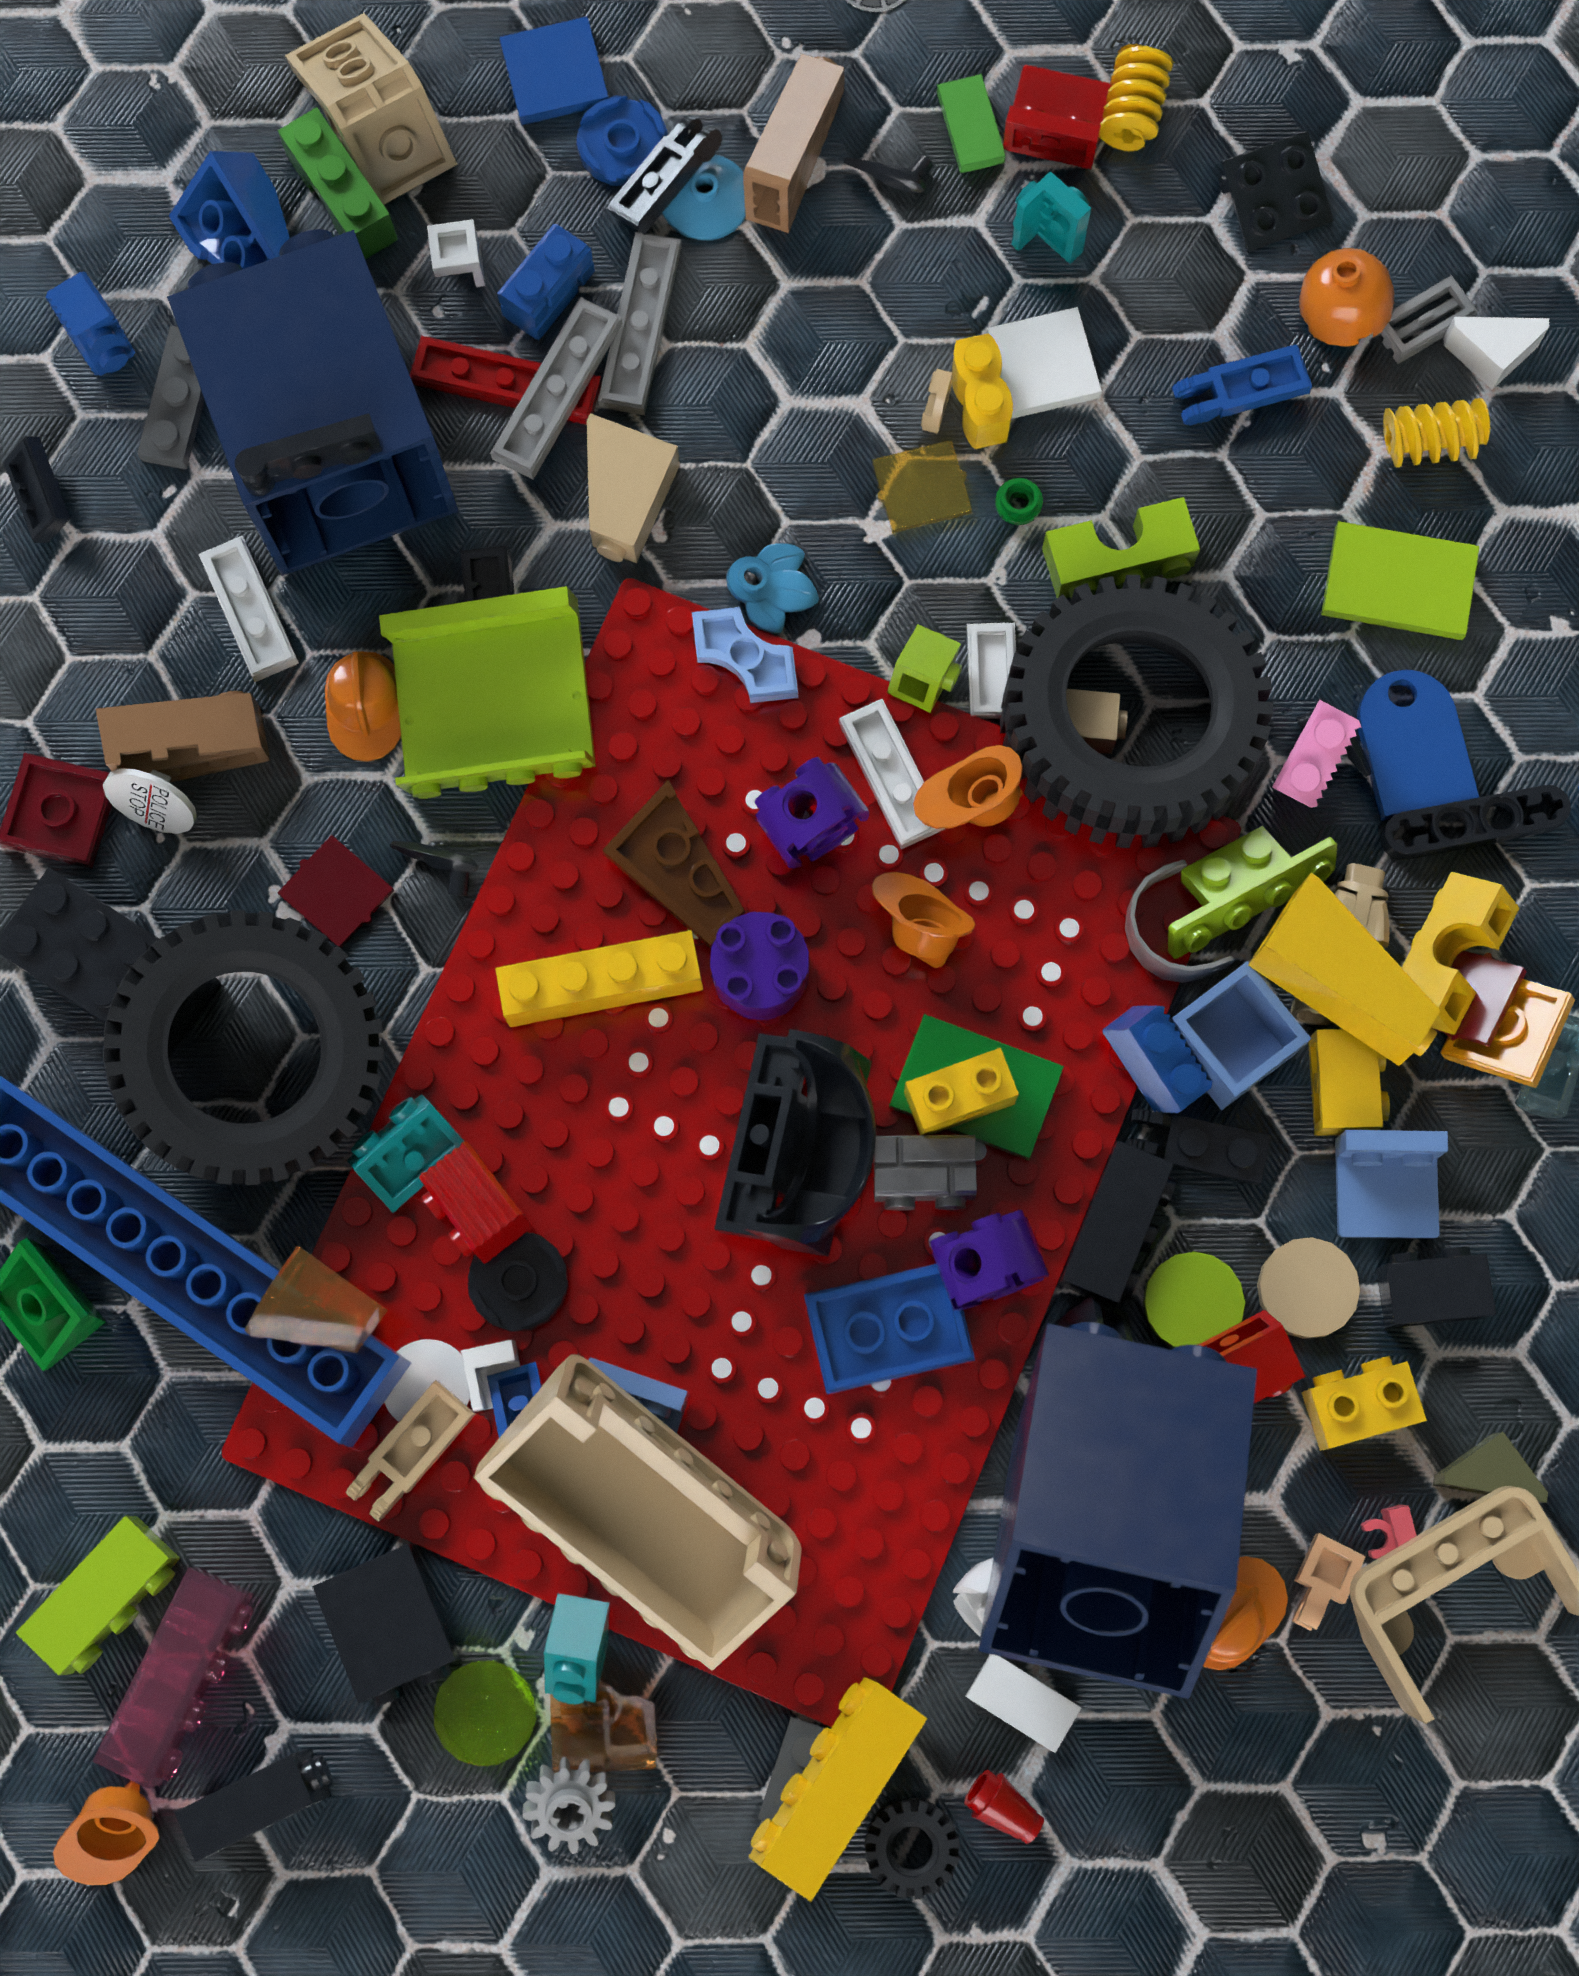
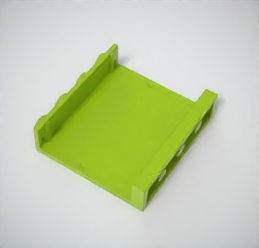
M567 586L379 615L381 635L392 643L405 769V776L395 778V782L398 787L412 794L413 798L427 799L438 797L441 795V789L459 787V790L462 792L482 791L488 788V782L506 780L508 785H524L534 782L535 775L553 773L555 778H572L580 776L582 768L596 767L578 598Z

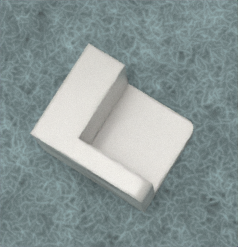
M474 220L427 226L432 269L435 277L472 272L476 287L485 286L481 249Z
M514 1340L461 1350L473 1411L478 1412L493 1408L487 1380L488 1375L520 1366L516 1341Z

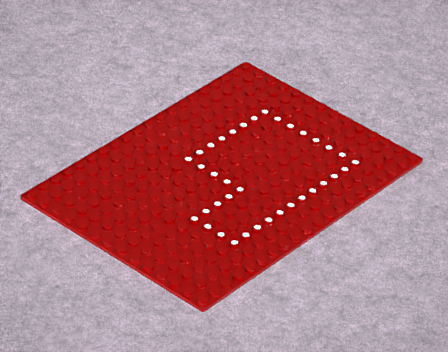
M627 578L621 583L585 661L596 767L582 768L581 775L572 778H555L553 773L535 775V781L529 783L369 1131L373 1130L375 1133H378L391 1121L389 1114L399 1103L409 1097L415 1100L418 1096L423 1095L465 1142L468 1141L532 1225L533 1228L527 1232L543 1236L558 1249L568 1271L569 1288L563 1306L549 1322L534 1330L511 1332L493 1326L477 1312L468 1293L469 1268L475 1253L473 1252L468 1257H465L452 1241L448 1233L455 1226L447 1215L438 1221L421 1198V1196L428 1192L427 1188L423 1186L393 1213L353 1168L349 1172L300 1278L299 1284L396 1352L411 1342L424 1339L442 1341L451 1345L460 1353L461 1350L514 1340L516 1341L520 1366L536 1362L542 1385L570 1355L575 1354L584 1357L588 1361L591 1357L688 1391L690 1398L677 1434L786 1523L795 1533L801 1545L796 1594L713 1671L698 1659H691L680 1649L675 1640L660 1628L648 1625L638 1610L620 1596L610 1594L596 1576L581 1564L578 1565L569 1561L563 1555L560 1547L541 1532H535L527 1527L518 1513L502 1500L490 1497L483 1490L480 1483L474 1479L479 1462L499 1439L493 1408L478 1412L474 1411L476 1415L412 1490L409 1493L404 1492L401 1499L380 1521H376L369 1513L376 1500L381 1495H384L394 1483L381 1471L369 1490L355 1501L346 1494V1491L370 1462L368 1457L399 1423L388 1411L385 1403L380 1407L354 1446L349 1447L333 1440L252 1382L221 1452L223 1458L228 1462L553 1605L556 1603L558 1593L609 1603L610 1630L832 1727L842 1712L839 1710L842 1697L854 1683L860 1684L864 1677L879 1683L892 1692L1137 1089L1136 1083L1102 1031L1133 1006H1164V1014H1167L1180 982L1161 979L1145 969L1130 950L1125 932L1127 907L1133 894L1145 877L1165 865L1180 860H1185L1187 866L1237 840L1241 833V826L1237 821L1223 815L1217 821L1212 816L1206 829L1194 835L1189 826L1183 840L1172 844L1169 843L1166 833H1163L1157 847L1143 848L1142 835H1135L1130 848L1116 847L1117 833L1107 832L1103 843L1099 844L1089 841L1093 827L1082 823L1077 834L1074 835L1064 829L1068 815L1060 811L1053 821L1042 814L1046 798L1042 795L1035 802L1031 803L1024 794L1028 781L1026 777L1019 783L1022 796L1019 799L1018 805L1013 813L1004 821L987 827L967 822L953 828H945L943 831L901 849L839 725V718L883 698L924 782L938 772L966 759L985 747L1002 746L1006 733L1000 734L999 725L976 716H971L969 713L936 701L931 712L925 711L887 694L890 684L887 680L746 624L752 633L767 643L793 647L798 698L750 703V698L744 684L733 672L716 664L697 662L692 612L710 609L636 579ZM819 757L824 764L836 763L868 808L869 817L866 821H860L857 817L854 822L859 829L827 854L812 862L805 854L799 857L802 862L801 867L788 868L756 821V814L759 809L754 801L767 789L776 785L782 789L796 779L795 771L812 758ZM667 780L671 783L683 808L699 831L704 844L713 859L716 860L744 908L745 914L750 912H769L789 918L803 935L809 951V980L804 994L786 1014L769 1020L747 1019L723 1003L718 997L712 980L710 969L711 949L693 933L703 991L515 1027L508 1025L503 1016L495 970L496 967L690 931L606 858L602 851ZM817 805L809 807L805 811L803 819L811 817L815 813ZM1181 871L1155 883L1141 893L1137 900L1135 920L1140 937L1152 952L1170 963L1187 966L1192 954L1191 952L1177 959H1174L1168 952V927L1173 922L1201 908L1202 905L1181 882ZM895 872L913 875L937 888L955 906L973 918L975 923L973 931L959 937L954 950L948 955L942 967L934 968L896 946L892 935V915L873 895L872 884L876 877L884 873ZM924 1014L1064 1066L1029 1161L975 1141L977 1192L975 1200H965L966 1208L940 1210L935 1209V1201H915V1209L886 1210L885 1201H874L873 1159L871 1171L861 1195L835 1227L829 1257L782 1249L769 1241L724 1234L714 1229L759 1034L788 1037L789 1029L818 1034L848 1044L872 1061L867 1087L875 1114L876 1136L920 1135L914 1118L890 1109L889 1104ZM804 1078L801 1094L807 1097L806 1079ZM944 1130V1131L938 1132V1133L933 1134V1135H959V1134H956V1133L951 1132V1131H948V1130ZM777 1198L775 1208L781 1203L783 1198ZM1018 1210H1023L1024 1216L1028 1218L1049 1276L1044 1277L1042 1281L1007 1296L995 1300L991 1298L981 1301V1305L963 1310L975 1357L974 1361L826 1394L804 1294L934 1265L936 1262L932 1254L931 1240L958 1231L960 1235L973 1230L971 1223L989 1215L1000 1213L1001 1216ZM469 1399L467 1406L472 1410L471 1401Z

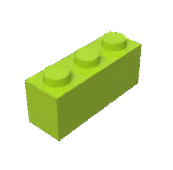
M124 1516L15 1633L58 1676L73 1674L75 1671L82 1674L101 1656L103 1651L98 1646L112 1631L116 1635L120 1634L135 1620L139 1614L135 1606L148 1593L152 1596L158 1594L172 1580L175 1572L171 1568L180 1557L140 1518Z

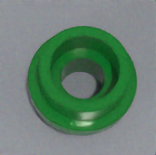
M1015 478L1005 482L999 488L995 499V506L999 516L1004 521L1013 525H1025L1032 522L1040 514L1043 505L1040 489L1033 482L1024 478ZM1014 498H1022L1026 501L1027 506L1023 509H1016L1012 507L1010 501Z

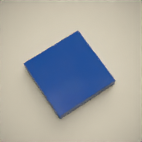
M588 16L499 37L521 125L589 110L598 101L609 98Z

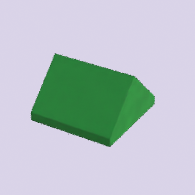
M28 1238L18 1242L0 1269V1318L44 1372L106 1323V1320L46 1246Z

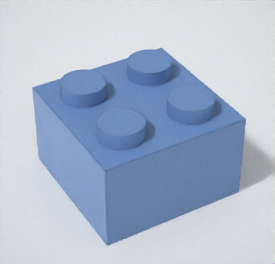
M1248 961L1169 1021L1175 1023V1031H1181L1180 1039L1186 1040L1185 1047L1191 1048L1190 1055L1197 1056L1196 1063L1202 1064L1201 1072H1207L1206 1080L1212 1081V1087L1207 1093L1221 1110L1225 1109L1285 1063L1311 1040L1310 1036L1256 970L1248 966Z

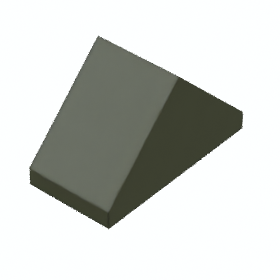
M1504 1432L1489 1435L1435 1474L1433 1486L1487 1495L1499 1487L1514 1486L1529 1491L1539 1503H1547L1548 1497L1547 1490Z

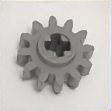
M567 1757L561 1758L559 1772L554 1773L550 1767L544 1764L540 1766V1783L537 1781L527 1782L525 1796L528 1801L523 1803V1819L533 1820L531 1824V1837L536 1839L547 1833L549 1835L548 1848L552 1852L557 1849L561 1840L568 1841V1848L572 1854H576L578 1851L579 1839L585 1838L589 1844L593 1846L598 1845V1827L604 1830L612 1828L613 1814L609 1810L615 1808V1792L606 1790L607 1773L601 1772L594 1777H590V1761L587 1759L582 1761L578 1770L570 1769V1762Z

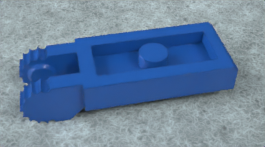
M1295 344L1208 368V371L1205 373L1181 379L1172 388L1177 399L1198 396L1211 389L1214 399L1191 405L1181 413L1184 425L1191 426L1210 421L1218 415L1222 418L1309 394L1312 384L1299 347Z

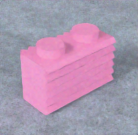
M1319 700L1272 787L1310 808L1318 806L1317 799L1323 797L1321 790L1328 789L1326 782L1332 780L1331 773L1337 771L1335 764L1342 763L1340 756L1347 754L1345 747L1352 745L1350 738L1356 736L1355 729L1361 728L1360 721Z

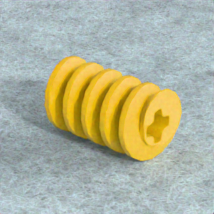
M1128 44L1122 46L1117 51L1118 56L1114 64L1115 71L1112 73L1111 88L1108 90L1107 104L1104 108L1099 134L1101 139L1109 146L1127 152L1140 150L1144 147L1145 140H1151L1157 136L1159 127L1156 122L1162 116L1163 111L1160 106L1164 104L1166 99L1164 89L1169 85L1170 77L1168 73L1172 71L1174 63L1171 56L1164 51L1140 44Z
M1477 398L1469 405L1465 400H1458L1453 403L1452 407L1446 402L1436 403L1433 410L1428 404H1421L1415 408L1414 413L1409 406H1402L1397 409L1395 415L1390 408H1385L1383 433L1386 450L1391 456L1395 467L1402 466L1404 453L1410 454L1413 465H1420L1423 451H1428L1432 463H1439L1442 449H1447L1451 461H1458L1461 447L1466 448L1469 459H1476L1479 445H1486L1489 441L1490 417L1486 402L1483 398Z

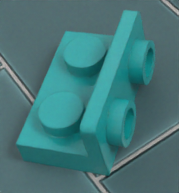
M423 1095L418 1096L415 1100L409 1097L399 1103L389 1114L391 1121L378 1133L372 1130L363 1135L352 1146L351 1151L353 1155L347 1160L353 1170L393 1213L424 1186L419 1179L421 1173L427 1172L429 1167L435 1166L437 1161L443 1160L446 1154H451L454 1148L460 1147L461 1143L465 1142Z

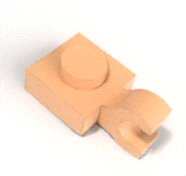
M1320 1533L1315 1534L1294 1580L1306 1586L1308 1590L1300 1601L1292 1622L1310 1631L1312 1628L1317 1630L1330 1599L1339 1604L1346 1603L1350 1594L1351 1581L1354 1575L1361 1569L1366 1556Z

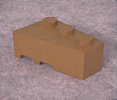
M228 691L212 697L96 708L105 764L111 771L123 768L151 773L154 769L170 776V782L270 761L261 709L251 692Z

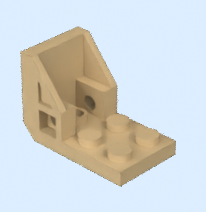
M365 13L285 55L293 73L320 104L330 127L383 205L457 165L426 92L410 63Z

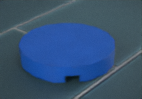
M613 96L598 101L585 112L580 121L581 126L577 133L576 144L583 167L595 179L611 186H624L664 136L667 137L668 134L661 114L650 103L639 99V102L628 100L627 96Z

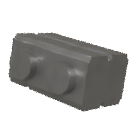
M975 1135L876 1136L874 1201H885L886 1210L915 1209V1201H935V1209L958 1210L966 1208L965 1200H975L977 1192Z

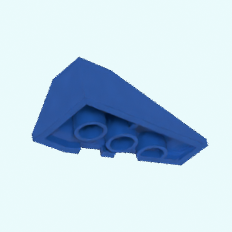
M210 151L169 214V218L189 251L198 259L208 260L212 265L231 262L245 269L279 257L280 248L290 239L276 188L254 153Z

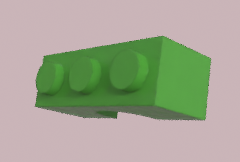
M317 107L277 130L289 161L310 192L316 191L326 207L338 234L354 230L365 259L398 240L389 212Z

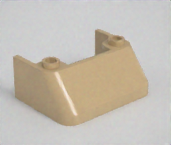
M1503 1486L1495 1489L1363 1567L1354 1575L1351 1581L1350 1597L1365 1646L1403 1712L1424 1724L1434 1720V1717L1399 1657L1409 1648L1414 1637V1627L1406 1611L1407 1609L1492 1560L1495 1567L1502 1574L1513 1579H1527L1544 1569L1568 1613L1579 1616V1572L1534 1495L1525 1489L1514 1486Z

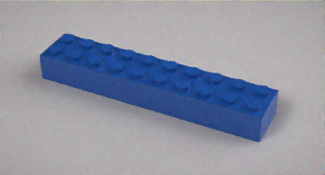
M0 1076V1202L339 1444L353 1447L412 1362L28 1092Z

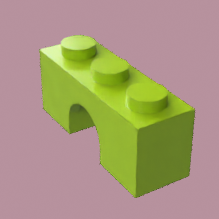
M1181 497L1138 508L1133 524L1137 543L1124 550H1115L1105 546L1098 539L1092 520L1046 531L1042 550L1056 597L1059 598L1064 595L1066 598L1071 597L1072 599L1074 589L1086 583L1092 594L1095 595L1099 580L1113 577L1117 589H1122L1127 575H1140V584H1142L1146 578L1163 575V578H1175L1187 573L1195 565L1200 547L1185 498Z

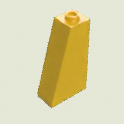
M1310 873L1293 893L1248 966L1396 1065L1400 1066L1413 1053L1419 1057L1422 1056L1436 1037L1437 1031L1432 1029L1431 1026L1441 1010L1323 881L1313 873Z

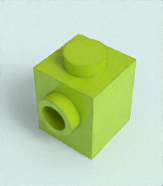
M917 624L896 661L887 694L931 712L942 690L945 689L951 692L957 682L962 665L955 662L961 643Z

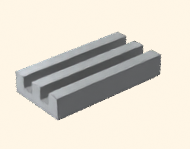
M1451 275L1395 308L1392 312L1391 320L1381 332L1384 338L1382 343L1387 350L1389 348L1393 350V358L1399 364L1443 338L1454 317H1476L1478 311ZM1448 292L1452 295L1453 298L1401 329L1394 331L1391 327ZM1460 307L1462 309L1406 344L1402 342L1456 308Z

